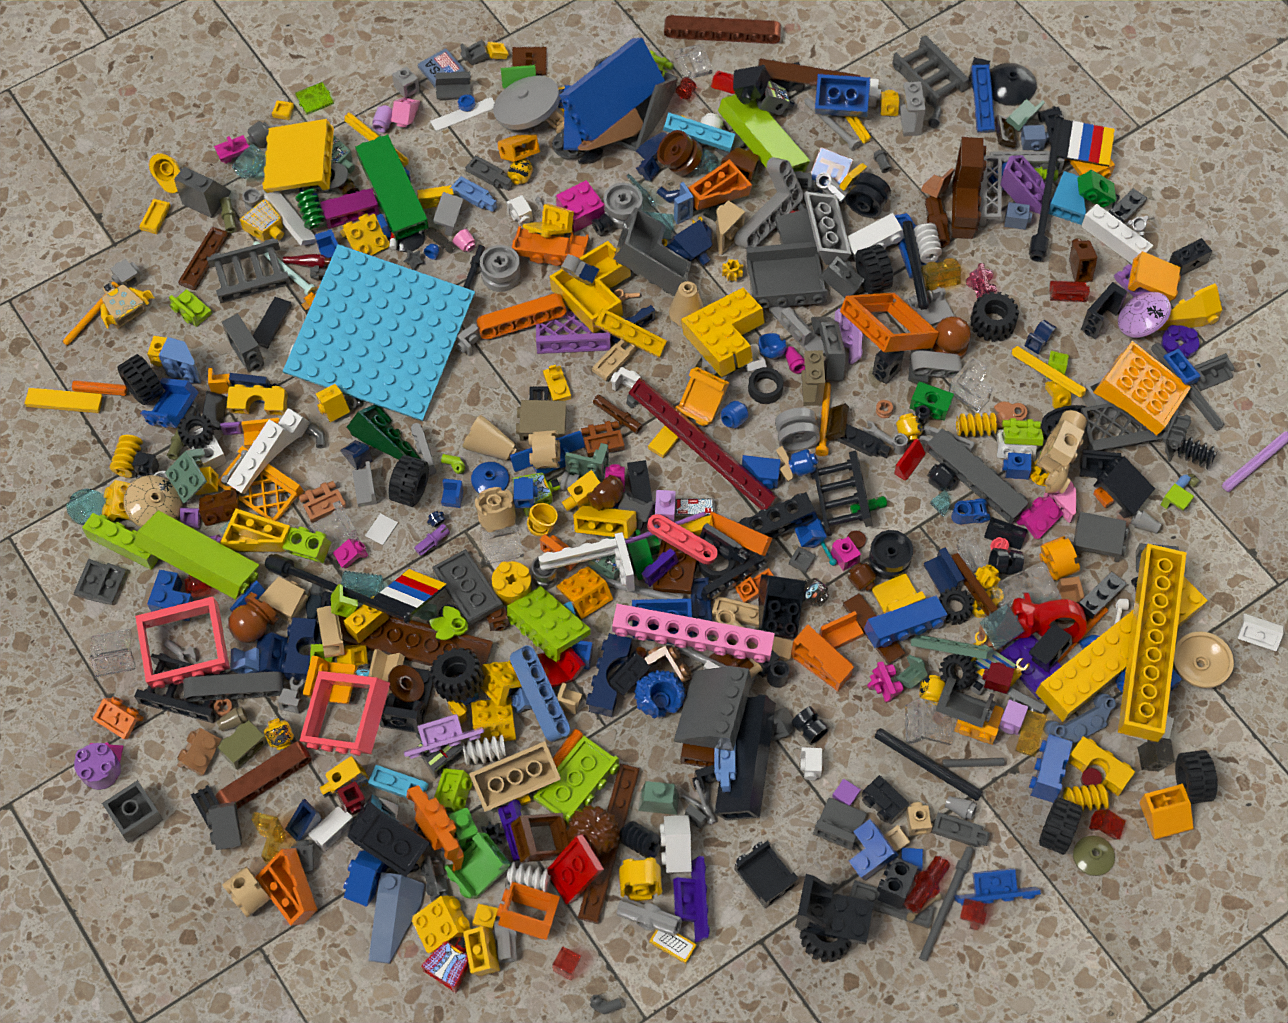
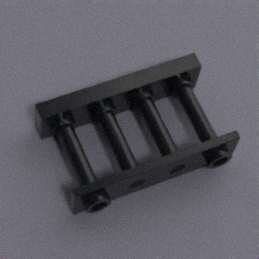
M856 450L849 452L850 459L847 462L819 469L816 464V470L810 473L812 480L815 479L823 516V519H820L828 536L832 535L830 526L860 520L864 521L865 527L873 526L860 461ZM847 469L853 471V476H850V479L825 485L821 484L820 476ZM849 486L856 487L857 493H854L853 496L825 502L824 492ZM852 503L860 504V510H857L856 513L831 519L828 518L827 509Z
M163 653L159 655L151 654V659L157 665L153 675L162 673L164 667L175 670L194 665L172 659ZM220 671V674H213V673H211V674H207V675H205V676L228 675V674L226 673V671ZM169 684L167 692L163 696L156 694V688H151L149 685L144 691L137 689L134 695L138 704L209 723H214L216 718L211 707L213 700L204 701L203 704L196 705L184 699H175L173 696L178 684Z

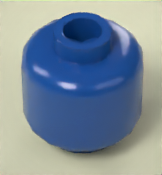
M732 401L721 411L723 424L734 429L741 426L748 419L749 415L746 405L739 401Z
M804 449L793 453L788 462L792 473L802 477L816 470L818 459L815 453Z

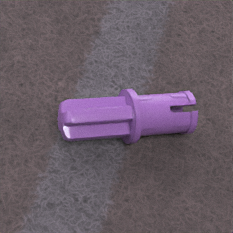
M441 524L431 534L428 533L426 538L415 546V551L420 556L425 554L433 546L436 547L439 541L450 534V531L447 528L441 533L446 528L444 524Z

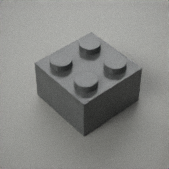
M138 780L102 803L127 843L163 820Z

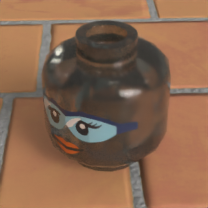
M818 578L806 579L803 599L812 607L822 606L830 596L828 594L829 588Z

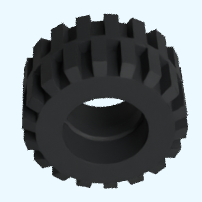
M877 244L857 250L855 257L857 273L864 279L862 286L868 294L891 288L893 285V269L889 256L882 245Z
M994 291L989 294L984 293L982 297L979 296L973 306L970 325L973 327L974 333L977 332V336L984 337L986 341L990 339L991 342L996 340L1000 342L1004 338H1009L1017 324L1019 316L1018 305L1014 304L1015 300L1013 298H1008L1009 295H1002V292H997V294ZM987 314H997L1002 319L994 320L989 318Z
M136 354L117 366L122 381L140 404L146 405L163 394L160 380L142 356Z
M403 455L396 463L391 474L388 488L389 499L414 507L420 501L427 485L429 476L428 462Z
M452 648L451 651L446 650L444 654H439L437 660L432 662L433 666L430 667L431 679L437 693L442 699L446 698L448 702L454 700V703H459V700L467 701V698H473L475 693L480 692V687H483L484 674L479 659L469 649L466 651L464 648H459V650ZM464 672L462 675L458 677L451 678L453 675L457 673Z
M1206 750L1179 753L1175 763L1177 785L1183 784L1190 803L1214 801L1217 795L1218 781L1215 765L1210 754Z
M1057 797L1045 821L1039 838V845L1064 855L1068 851L1078 828L1083 812L1082 806Z
M800 932L801 945L803 948H806L805 952L808 955L811 953L813 955L812 958L815 960L817 957L821 958V962H825L826 959H829L830 962H834L835 958L841 959L843 954H847L852 942L840 939L829 943L823 942L816 934Z

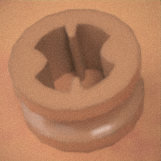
M888 400L879 401L876 405V414L881 418H889L893 412L892 403ZM885 406V409H886V407H887L888 410H887V411H884V409H883V410L881 411V407Z
M229 699L217 700L214 704V710L220 718L234 709ZM226 704L228 709L226 711L224 709V712H221L220 706L224 707Z

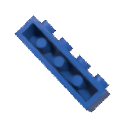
M933 596L868 619L864 631L874 648L880 646L887 647L894 641H904L911 635H921L928 629L940 628L948 614L938 597Z

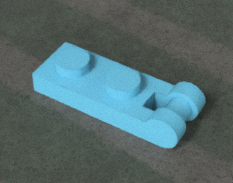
M375 765L368 781V785L406 799L407 789H410L412 786L419 785L423 792L427 791L429 786L425 781Z

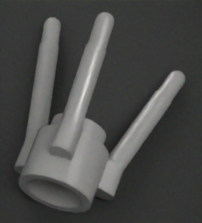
M1139 216L1124 224L1126 226L1132 225L1134 231L1139 232L1140 236L1145 239L1143 231L1147 227L1146 221L1154 219V216Z

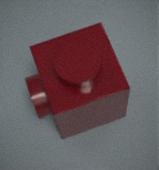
M991 662L989 669L985 668L983 672L984 688L1007 694L1015 669L1006 667L1005 664L1000 662Z
M355 781L337 790L338 799L345 813H359L365 805V798L357 782Z

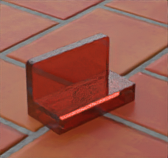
M1050 281L1049 283L1050 301L1087 302L1090 288L1086 286L1085 282Z

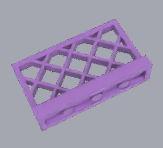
M568 311L564 316L550 320L546 325L543 323L536 325L537 354L610 350V333H593L584 323L576 320L578 317L572 311ZM561 318L568 319V321L564 324H562L558 320ZM572 323L578 326L573 331L568 328ZM555 324L559 328L556 331H553L549 327ZM581 329L584 330L585 332H587V334H577V333H578ZM563 330L569 333L568 335H559ZM545 331L551 334L546 336H540Z

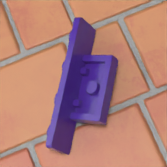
M698 856L691 861V879L681 877L673 879L675 916L680 917L682 921L694 922L695 942L697 943L707 939L710 932L707 917L709 907L706 900L707 884L705 883L706 864L704 863V856Z

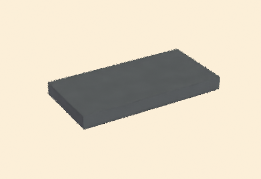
M466 549L432 567L438 579L447 584L445 590L469 625L503 607V603Z

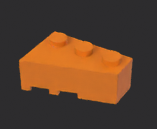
M729 159L692 184L688 189L693 195V206L700 210L727 202L728 200L731 201L750 195L752 184Z
M809 624L793 640L791 657L836 691H839L852 676L854 670L852 663L836 651Z
M296 848L282 849L255 877L290 926L305 924L318 910Z

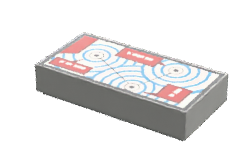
M676 498V518H687L701 512L706 513L705 516H709L711 511L714 512V498Z

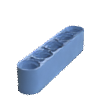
M528 645L521 647L511 653V664L547 740L555 742L569 734V723L535 650Z

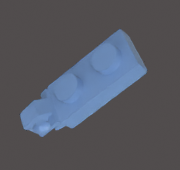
M462 176L450 187V189L453 188L454 194L482 209L485 207L491 212L497 208L496 200L492 199L489 191Z
M736 743L733 751L714 748L715 776L717 781H721L722 792H731V780H735Z

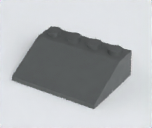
M726 666L694 671L674 742L733 751L752 684L750 670Z

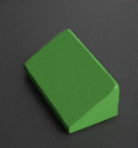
M535 65L501 68L502 88L505 89L520 79L536 76Z

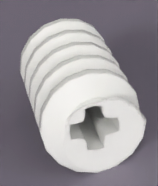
M932 223L920 224L914 228L920 260L927 264L934 263L942 254L937 227Z
M500 735L499 741L496 740L495 736H492L491 742L488 741L487 737H484L483 743L480 742L479 738L476 739L474 745L469 739L466 746L463 743L466 765H470L471 759L475 764H478L479 758L483 763H486L487 757H489L491 762H494L495 756H497L499 761L502 760L503 755L506 756L503 735Z
M513 861L507 872L505 887L509 882L510 886L512 882L548 893L551 875H548V869H545L540 874L539 867L532 872L531 865L524 870L523 863L517 869Z

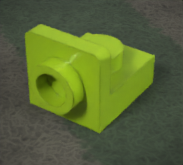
M1050 351L1048 365L1065 375L1069 355Z

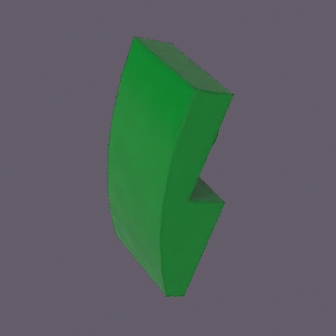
M646 538L627 544L638 580L643 579L641 573H643L644 569L648 565L653 564Z

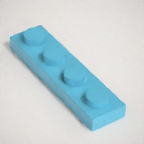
M669 112L663 131L669 133L674 130H682L697 142L728 152L731 150L735 137L734 133Z

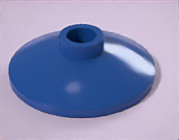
M485 462L474 469L471 475V483L479 494L493 487H501V490L504 491L509 483V475L501 464Z

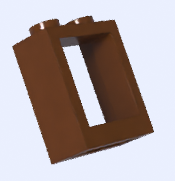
M562 813L519 816L510 824L520 863L555 860L570 844L567 835V825ZM549 826L556 850L537 851L531 827Z

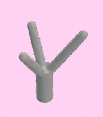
M695 780L702 804L685 794H682L681 797L702 809L708 824H713L716 822V819L709 807V786L705 787L704 798L699 781Z

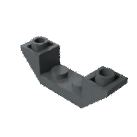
M829 316L811 317L814 334H821L825 351V381H843L846 353L839 323Z

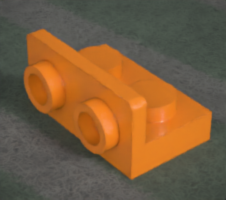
M544 534L540 538V549L545 553H554L569 547L554 535L549 538ZM577 563L566 565L563 567L571 571L577 565Z
M113 696L112 698H103L93 720L119 737L128 739L136 722L142 721L144 717L138 714L139 711L137 709L125 706L121 699Z

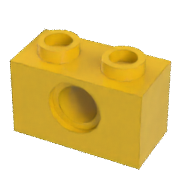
M363 604L344 620L346 631L358 643H361L389 619V615Z
M481 926L464 931L471 974L483 976L500 971L493 930Z

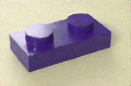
M671 548L667 552H663L652 565H648L643 573H641L644 582L649 587L679 562L676 553Z

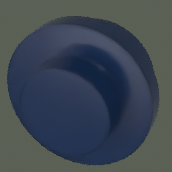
M438 511L431 513L428 516L427 524L431 525L432 528L437 527L445 521L444 513Z

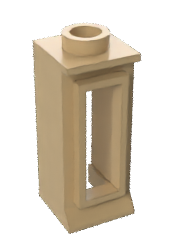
M331 606L317 608L325 658L345 655L338 615L331 613Z

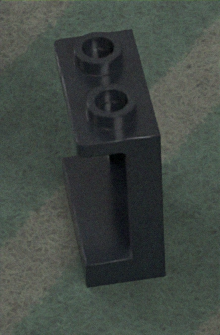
M1112 282L1087 310L1081 330L1087 336L1096 339L1104 322L1103 315L1108 310L1117 316L1122 309L1128 291Z
M1125 456L1118 459L1113 458L1107 464L1108 468L1096 477L1097 481L1093 486L1095 488L1102 487L1120 505L1122 509L1119 514L1126 518L1138 511L1155 488Z
M768 840L764 843H757L752 848L753 851L748 855L742 854L738 857L734 869L765 909L797 886L799 882L798 876L794 872L791 874L771 849V843Z

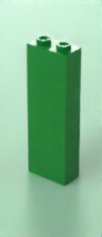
M389 135L379 136L374 140L362 142L355 146L357 157L395 240L428 229V219Z

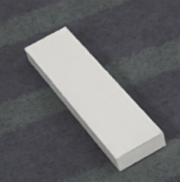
M279 191L264 193L263 199L270 203L280 216L282 223L300 245L316 242L315 235L310 229L304 227L302 219Z

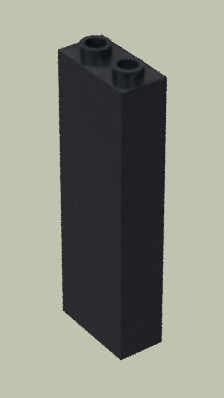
M759 694L757 697H748L736 739L735 780H731V792H722L721 781H719L714 813L724 820L760 818L776 703L764 694Z

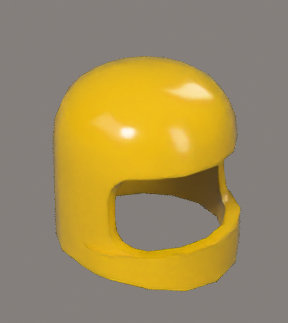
M537 503L531 507L527 519V527L531 534L542 537L544 534L549 535L552 532L558 517L555 508L547 503Z

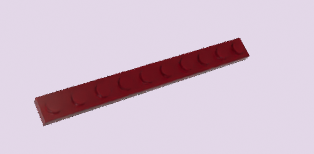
M638 378L629 391V394L758 508L763 510L772 507L778 499L773 492L642 378Z

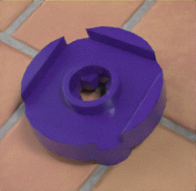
M1171 325L1164 332L1161 345L1168 353L1179 348L1188 359L1194 356L1199 348L1198 333L1195 329H1190L1186 326ZM1181 340L1184 343L1180 346L1176 341Z

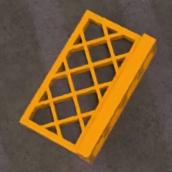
M243 446L240 447V449L237 451L239 453L238 456L235 458V460L231 463V465L227 468V470L223 473L222 476L228 474L233 465L241 456V452L243 450L248 451V449H246ZM268 464L260 473L261 480L254 481L248 488L249 495L242 497L239 495V501L262 517L278 522L297 496L304 493V490L298 483ZM222 476L219 478L218 486L223 490L235 489L232 486H225L221 481ZM265 483H275V490L265 492ZM261 484L262 493L252 494V486ZM288 492L291 494L287 501L280 502L279 493ZM276 494L277 503L267 504L266 496ZM263 497V505H253V498ZM277 507V514L271 518L268 515L267 508Z

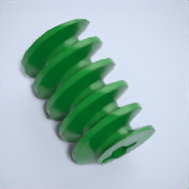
M316 188L305 190L295 197L296 201L299 202L297 206L300 208V214L303 215L302 221L305 222L304 227L306 229L320 228L327 223L321 222L325 218L324 215H319L323 209H317V206L321 203L314 201L319 198L318 195H313L317 191Z

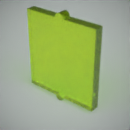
M323 82L295 92L299 106H302L306 115L334 104L330 91L326 89Z

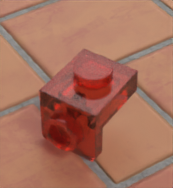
M1109 809L1097 810L1091 817L1089 829L1092 831L1100 830L1112 839L1118 840L1121 837L1126 821Z
M967 898L964 899L960 919L969 921L970 929L978 930L980 924L984 925L987 914L983 912L985 903Z

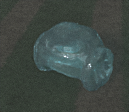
M250 144L237 158L235 163L232 164V168L242 179L247 177L255 178L264 170L265 154L256 145Z

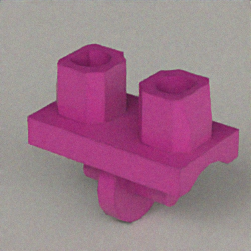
M244 135L234 139L228 136L226 137V142L214 146L220 161L224 164L231 162L233 157H245L251 151Z
M883 661L878 662L877 667L872 671L873 674L870 675L871 682L867 686L869 690H876L877 694L882 693L885 703L891 702L894 696L901 694L903 686L900 681L892 683L890 679L896 675L893 664L884 665Z

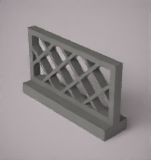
M1112 403L1081 409L1082 415L1087 420L1085 431L1089 444L1087 446L1088 450L1107 451L1163 440L1165 430L1155 435L1147 427L1134 419L1133 416L1128 415ZM1111 407L1117 411L1113 419L1104 414L1107 408ZM1088 411H1094L1099 414L1095 423L1088 419ZM1119 414L1128 418L1124 427L1115 421ZM1101 417L1110 422L1106 430L1097 425ZM1130 421L1139 426L1135 433L1126 429ZM1112 425L1121 429L1118 436H1113L1108 432ZM1094 428L1103 433L1098 440H1093L1092 431Z

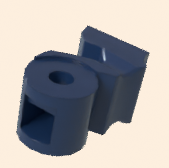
M1044 319L1037 325L1034 333L1031 332L1028 335L1024 346L1039 354L1043 346H1046L1047 342L1052 338L1057 327Z

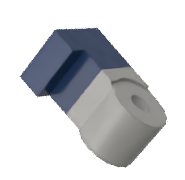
M567 254L561 266L563 271L585 285L592 284L599 271L595 266H590L570 254Z

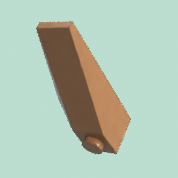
M636 108L632 109L595 140L583 141L577 148L579 150H591L638 135L643 122Z

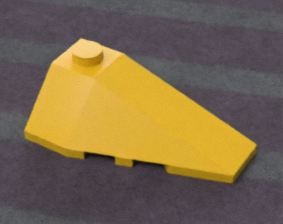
M1214 283L1194 293L1195 296L1188 301L1184 299L1179 301V304L1171 310L1165 324L1157 331L1168 330L1171 325L1192 328L1216 323L1222 312L1217 285Z

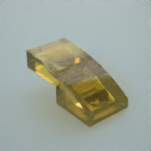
M1027 710L1016 745V752L1035 757L1045 725L1046 715Z

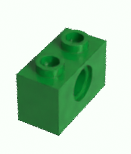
M1092 169L1077 177L1079 195L1095 205L1098 204L1102 208L1116 201L1115 185L1110 180Z
M919 381L912 396L909 409L915 411L918 406L924 405L930 410L929 416L945 421L954 393Z

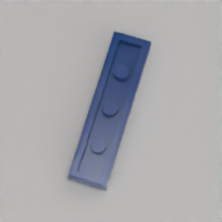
M989 64L972 65L971 73L977 133L994 132L995 123Z

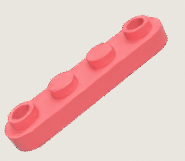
M660 514L652 515L649 518L647 528L653 535L703 564H712L716 560L718 552L714 545ZM657 524L660 528H655L654 525Z

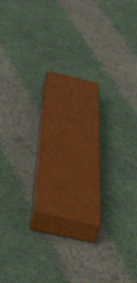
M213 226L210 228L179 279L178 283L180 286L196 291L210 267L207 257H211V255L220 251L229 236L227 231Z
M959 553L952 555V559L964 577V585L985 615L990 619V622H992V618L993 620L998 618L993 617L994 614L995 616L998 615V608Z
M860 593L843 602V606L849 614L856 611V621L868 638L864 627L868 619L877 615ZM897 641L892 642L887 647L880 646L876 648L888 665L905 656V652Z

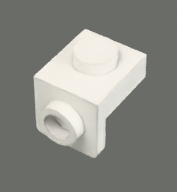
M751 345L753 361L744 365V367L748 371L754 372L756 369L766 367L765 359L760 355L759 345Z
M621 367L611 378L612 390L616 391L620 384L632 388L641 376L634 371Z

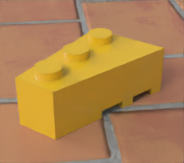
M235 509L221 539V544L233 551L285 552L283 545L290 526Z

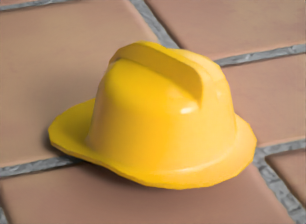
M163 153L153 155L149 160L151 174L166 192H178L174 178L180 172L177 161Z

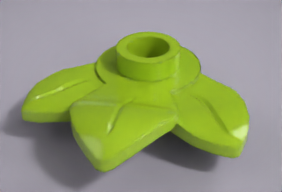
M444 606L443 617L429 620L432 629L438 631L436 638L440 640H448L455 635H462L468 629V623L460 616V612L450 606Z

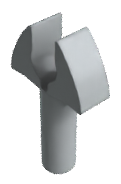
M171 640L165 641L164 646L176 654L179 658L178 660L187 662L184 657H191L197 662L195 652L191 646L187 650H182Z

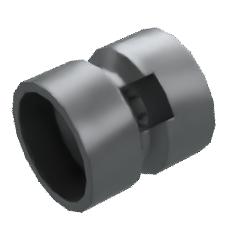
M537 557L531 565L534 585L537 588L541 586L545 590L553 588L558 580L557 568L541 570L539 558Z

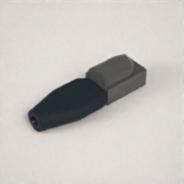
M313 583L306 604L307 619H315L317 617V608L321 606L322 592L325 589Z

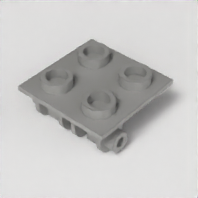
M937 287V289L927 291L929 308L926 310L919 309L917 296L913 295L906 299L909 306L930 325L939 323L943 318L954 316L944 297L946 294L944 288Z

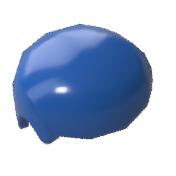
M767 333L759 337V351L764 357L775 359L781 357L786 352V340L782 341L779 334Z

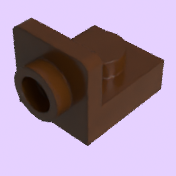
M504 604L501 609L486 616L490 631H502L509 627Z

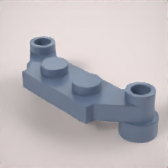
M1098 693L1094 697L1095 707L1063 725L1057 721L1049 720L1044 724V733L1069 739V741L1075 744L1083 736L1087 737L1107 726V718L1111 709L1115 707L1116 701L1108 694Z

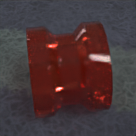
M685 77L675 89L676 94L680 98L688 100L691 98L692 92L696 90L697 85L692 79Z

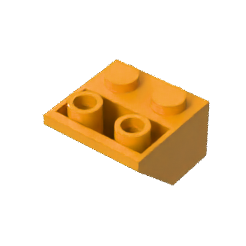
M1183 784L1146 793L1139 801L1154 840L1193 830L1191 803Z

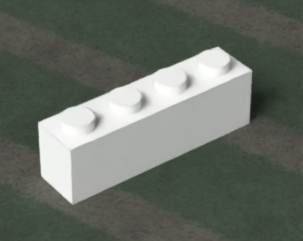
M1098 204L1085 214L1082 228L1131 264L1133 259L1142 251L1148 254L1151 253L1153 245Z

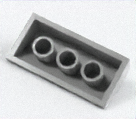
M805 191L804 197L820 257L826 265H829L837 256L842 261H846L851 255L837 195Z

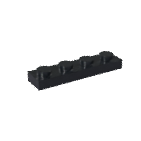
M766 553V556L757 554L750 558L744 564L737 566L703 587L701 597L706 602L710 598L712 600L717 598L723 590L732 589L741 579L743 581L746 580L754 571L763 570L767 566L770 555Z

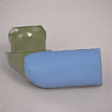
M1194 474L1182 475L1175 484L1181 488L1189 484L1191 487H1196L1199 479Z

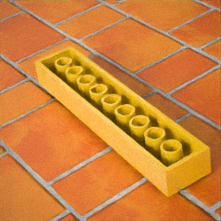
M1147 544L1141 553L1118 733L1158 742L1165 734L1187 552Z
M1185 577L1183 579L1178 628L1197 614L1208 601ZM1134 609L1044 680L1037 688L1035 693L1062 722L1126 670Z

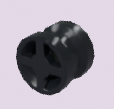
M605 213L600 218H595L591 221L595 232L599 236L603 235L606 230L610 231L613 229L612 222Z

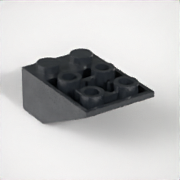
M761 574L758 591L760 631L775 633L774 636L791 639L797 637L806 581Z

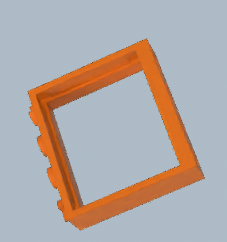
M895 293L846 296L840 312L883 352L933 348L939 334L934 327ZM888 311L911 333L893 334L870 312Z

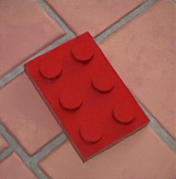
M583 834L576 836L547 868L548 875H551V880L566 905L573 903L604 870Z

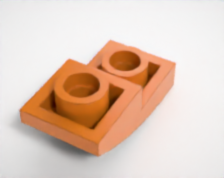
M769 568L756 577H749L735 586L744 603L758 598L761 574L774 576Z

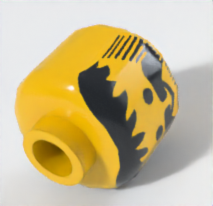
M523 158L515 162L512 161L507 174L514 184H525L533 172V167L529 160Z
M930 675L928 678H924L920 684L919 698L925 705L937 706L946 683L937 675Z

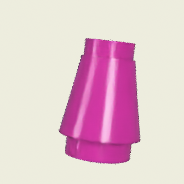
M794 347L786 348L785 356L790 371L795 374L801 373L802 370H805L804 358Z

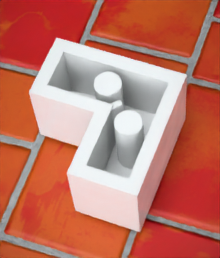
M689 815L664 816V824H660L661 846H665V852H661L662 865H666V873L691 872Z

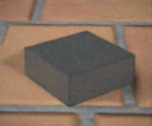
M798 546L789 561V565L806 573L814 561L815 555Z
M690 804L685 810V815H689V821L701 830L706 824V816Z

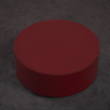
M1088 768L1084 770L1080 780L1082 785H1085L1087 788L1090 784L1096 787L1097 784H1101L1102 775L1097 769Z

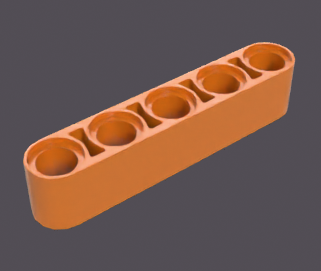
M554 293L482 315L477 319L476 323L481 338L491 339L560 318L565 315L566 307L562 296Z

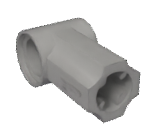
M828 173L819 174L816 178L818 187L826 194L837 195L839 206L844 203L847 192L839 188V184ZM829 178L828 185L822 186V179Z
M495 920V938L498 944L499 962L510 963L517 961L515 939L517 938V931L499 926V920Z

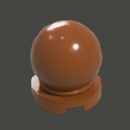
M949 316L943 318L935 327L939 334L934 343L933 350L934 352L957 354L962 359L968 350L971 338L970 328L967 322L960 317Z
M250 592L245 597L247 604L235 608L228 618L230 633L236 640L243 643H251L260 639L267 630V623L274 625L279 620L273 608L267 602L263 601L261 603L255 599L257 595L253 592Z

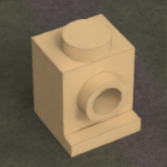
M922 802L912 803L911 807H908L906 811L909 836L930 834L932 824L928 805L923 806ZM916 815H923V818H917Z

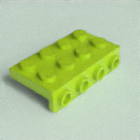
M541 586L528 593L525 597L507 605L509 623L515 625L524 636H527L536 647L542 649L546 656L552 658L555 662L560 660L561 652L591 635V629Z
M583 736L557 767L561 780L540 788L533 798L551 813H562L566 824L569 825L571 817L575 814L574 812L582 810L585 805L589 806L595 798L594 794L598 790L601 791L607 784L606 779L618 771L620 767L619 758L616 755L613 757Z

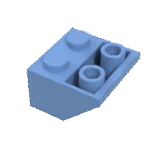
M167 337L159 353L165 373L171 378H180L190 383L201 384L199 372L186 343Z

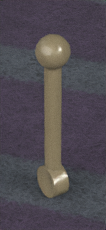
M935 893L931 900L915 912L908 913L906 916L907 921H914L915 916L936 900L940 901L942 894Z

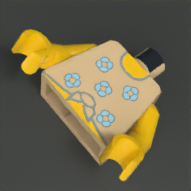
M108 283L103 287L106 295L102 298L101 319L106 329L109 328L110 324H114L116 329L145 312L144 302L148 305V300L155 299L150 290L143 292L132 287L127 288L125 285L115 288L111 283Z

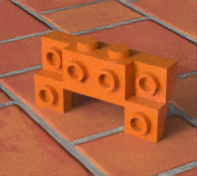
M518 226L512 243V249L517 252L518 256L530 257V261L535 263L559 266L563 264L567 254L577 258L585 255L589 235L586 234L585 237L571 233L570 240L566 237L558 236L542 237L540 236L541 234L530 233L528 229H522L521 226Z
M419 785L407 789V799L414 802L415 821L430 841L433 849L437 850L443 847L444 857L453 862V870L461 869L464 854L459 847L457 839L454 838L456 824L446 814L445 807L436 798L429 800L428 795L421 790Z

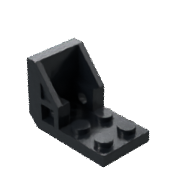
M413 668L419 673L424 683V692L418 700L404 702L393 693H389L382 712L380 727L412 733L419 732L417 726L424 724L433 688L430 670Z
M373 794L353 820L347 833V837L354 844L407 877L430 844L428 839L397 820L395 814Z
M805 874L795 927L803 932L866 945L874 902L833 893V887L814 875Z

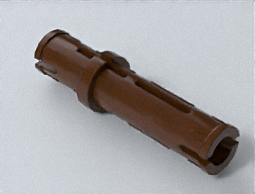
M599 394L594 398L593 404L619 421L622 427L626 426L635 434L642 430L643 424L633 419L630 413H625Z

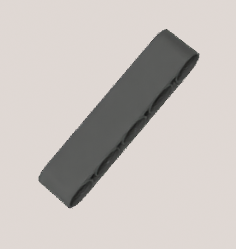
M281 672L197 676L183 679L184 700L189 702L279 696L284 688L283 674Z

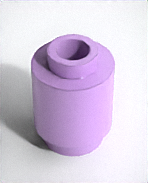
M383 105L377 108L372 121L374 130L383 133L389 128L392 118V109Z

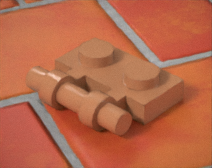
M334 481L324 482L320 484V487L304 491L305 494L298 496L301 503L309 501L303 504V507L311 523L346 508V503L339 490L330 491L336 488ZM323 493L325 494V495H323V496H321V497H319V498H316V499L314 498V497H316V496H318V495H321V494H323Z

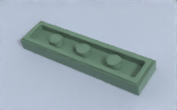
M917 635L911 639V646L981 659H988L993 656L994 649L991 647L924 635Z

